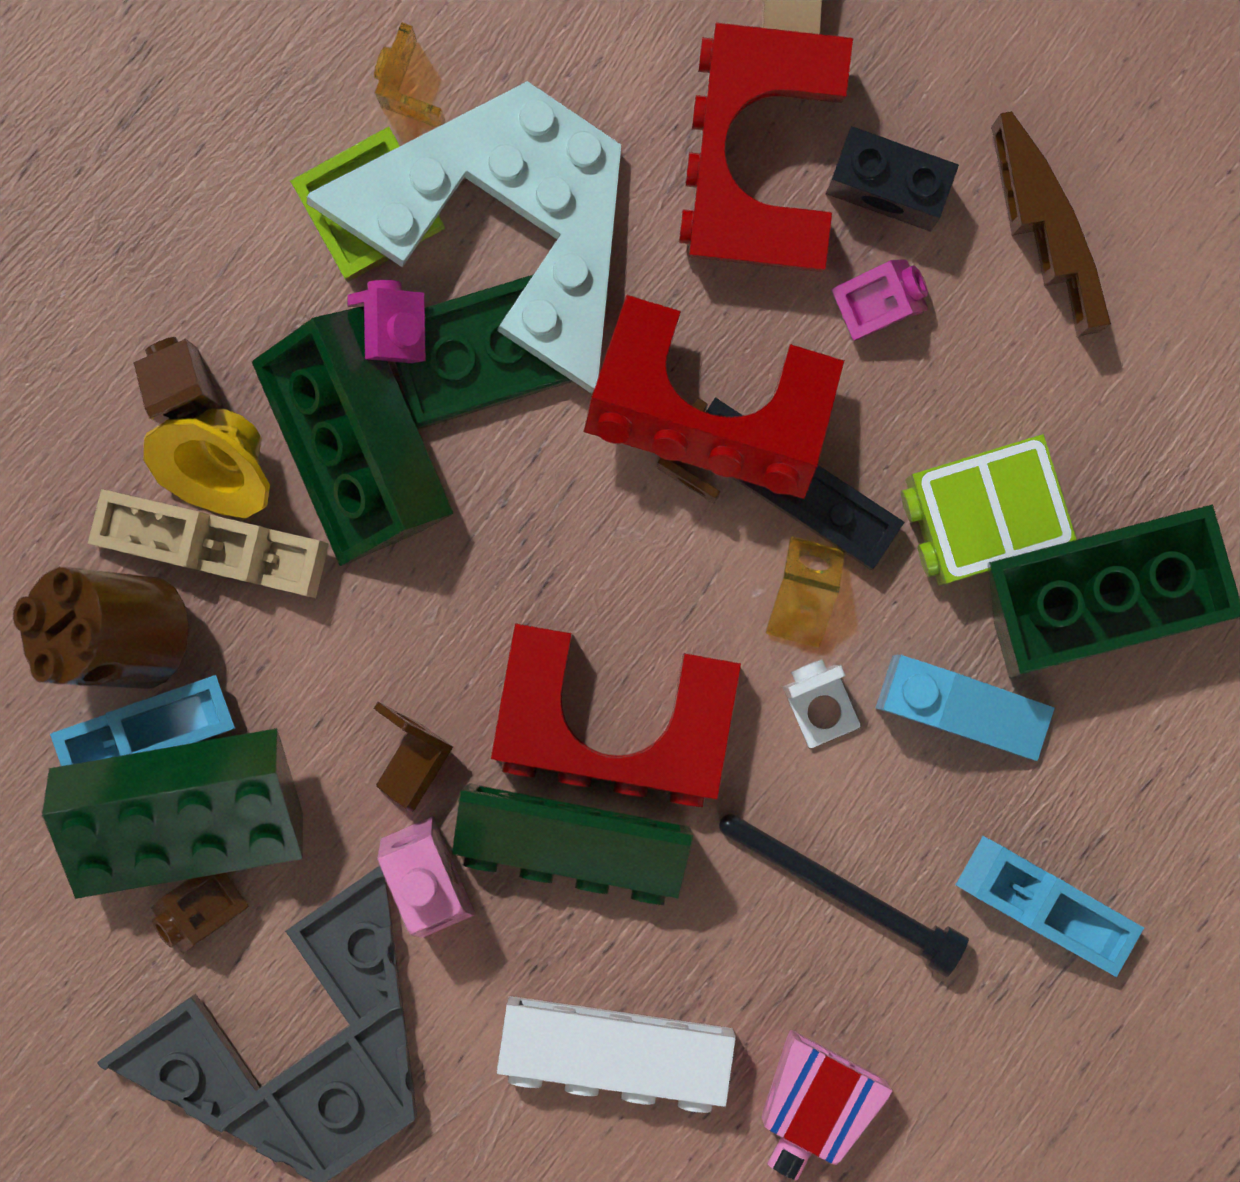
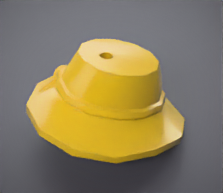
M208 409L194 419L166 420L146 433L144 437L143 461L159 485L185 502L218 514L247 518L263 510L268 504L270 483L259 466L262 437L255 425L243 416L226 409Z

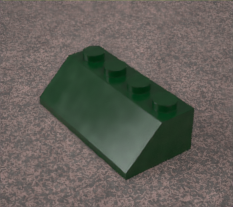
M364 306L313 317L251 361L339 566L349 564L420 533L454 514L388 361L365 359Z
M1213 504L987 563L994 625L1009 678L1240 617V597Z
M469 783L460 792L452 854L463 856V866L476 870L496 872L499 863L519 867V877L524 879L552 883L555 874L575 878V888L580 890L608 894L611 885L631 889V899L664 905L666 896L677 899L679 897L693 833L690 826Z

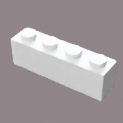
M509 996L497 1074L508 1075V1083L520 1087L540 1088L543 1081L564 1083V1090L571 1094L597 1096L599 1089L622 1092L621 1099L631 1103L649 1105L655 1103L656 1097L678 1100V1107L681 1109L709 1113L712 1111V1105L726 1107L735 1035L733 1028Z

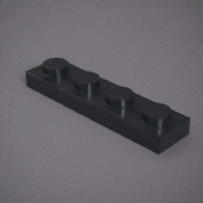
M716 397L705 412L721 417L743 416ZM817 465L804 499L790 494H778L766 487L731 477L870 570L876 567L905 523L819 465Z

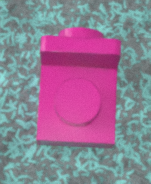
M906 259L890 260L831 289L853 341L865 338L909 316H916L928 311L924 300L928 296L926 282L919 269L914 265L910 267Z

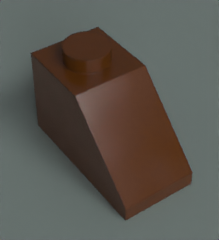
M170 337L158 341L145 349L147 357L133 362L144 408L151 420L161 424L166 420L194 419L208 409L224 408L197 347L187 339L178 342L176 337Z

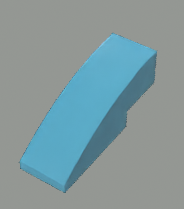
M214 675L50 733L59 762L61 766L201 742L233 730L235 727L217 676Z
M982 836L955 884L974 897L1115 977L1118 976L1144 929L1141 925L985 836Z

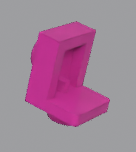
M374 280L368 282V290L347 295L348 307L357 308L364 306L365 359L405 363L425 361L424 293L403 291L402 282Z

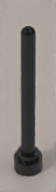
M727 814L721 818L719 828L725 836L920 949L919 955L927 959L926 966L948 977L957 966L969 941L967 936L949 926L944 930L936 925L930 929L738 816Z

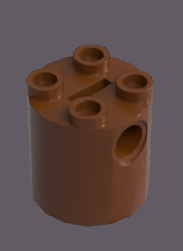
M57 567L44 574L31 589L29 596L21 597L16 602L13 611L14 625L21 631L24 655L30 664L31 675L37 682L152 689L167 682L179 668L187 648L189 624L185 604L176 588L159 577Z

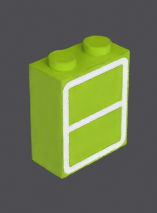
M1044 434L914 473L905 479L908 489L901 491V499L910 523L919 522L925 543L917 546L923 570L927 577L935 575L938 586L988 571L987 563L1077 540Z

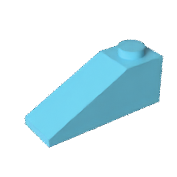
M892 655L875 707L876 709L1034 761H1038L1055 709L1049 705L904 655Z

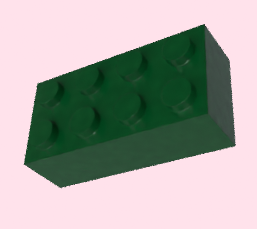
M277 728L49 768L42 816L75 899L302 859L303 811Z

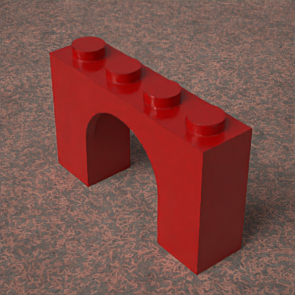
M724 23L715 24L713 38L702 37L698 72L709 73L707 96L696 95L692 129L702 130L703 134L700 153L689 152L685 185L686 187L696 188L694 210L683 209L679 237V243L690 244L688 257L815 272L826 270L832 212L768 205L747 195L737 185L729 171L725 157V140L735 118L745 108L762 99L790 97L842 103L847 96L853 38Z
M626 295L591 398L584 432L598 436L609 443L628 445L654 453L666 460L681 461L710 470L722 477L737 478L766 487L778 494H790L804 499L818 465L845 360L790 344L778 377L773 398L765 407L752 414L740 417L711 415L694 408L684 401L674 390L667 376L666 361L681 311Z
M515 623L491 754L492 760L503 761L502 772L535 777L537 768L559 771L558 782L582 787H591L592 778L615 781L614 792L638 797H647L648 788L671 791L670 802L695 807H703L704 798H718L741 663L684 653L672 716L664 732L655 742L643 750L626 755H610L598 752L581 742L572 732L565 719L562 693L573 634Z

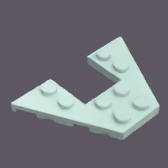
M527 81L309 193L307 196L308 205L401 267L404 266L464 177L557 239L497 331L591 394L593 393L600 368L621 153L620 143Z

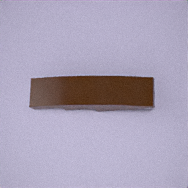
M1013 112L1000 113L991 129L1012 236L1034 232L1044 286L1066 282L1077 337L1099 333L1108 327L1111 322L1097 268L1075 211L1046 158Z

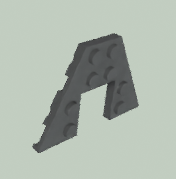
M380 865L285 931L349 1023L348 1026L259 1087L195 993L97 1062L99 1067L104 1070L111 1069L150 1090L152 1096L178 1105L184 1109L186 1114L221 1133L226 1131L256 1147V1152L275 1162H284L295 1168L297 1174L312 1182L329 1181L415 1121L417 1110L387 881Z

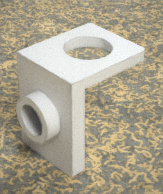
M823 659L791 672L795 682L783 686V689L809 748H814L860 728L859 720L841 681V678L846 676L841 665H833L826 668ZM822 695L834 698L840 707L838 722L827 729L815 727L808 718L809 704L813 699Z

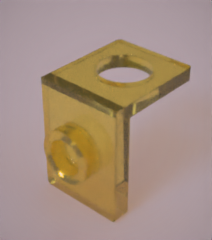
M401 22L392 48L384 46L379 54L374 70V78L379 80L375 95L382 108L437 128L446 123L441 108L398 93L417 44L413 26Z
M796 537L790 538L784 573L769 617L766 634L817 648L821 646L840 590L845 554L843 551ZM805 555L816 556L824 560L828 564L829 569L814 570L808 568L799 558Z

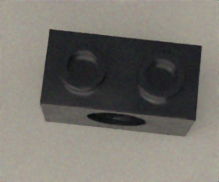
M851 126L826 194L931 232L941 217L959 164Z

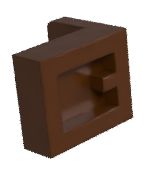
M226 873L188 879L160 898L152 906V910L156 915L152 919V923L166 945L171 948L177 945L184 954L249 906Z

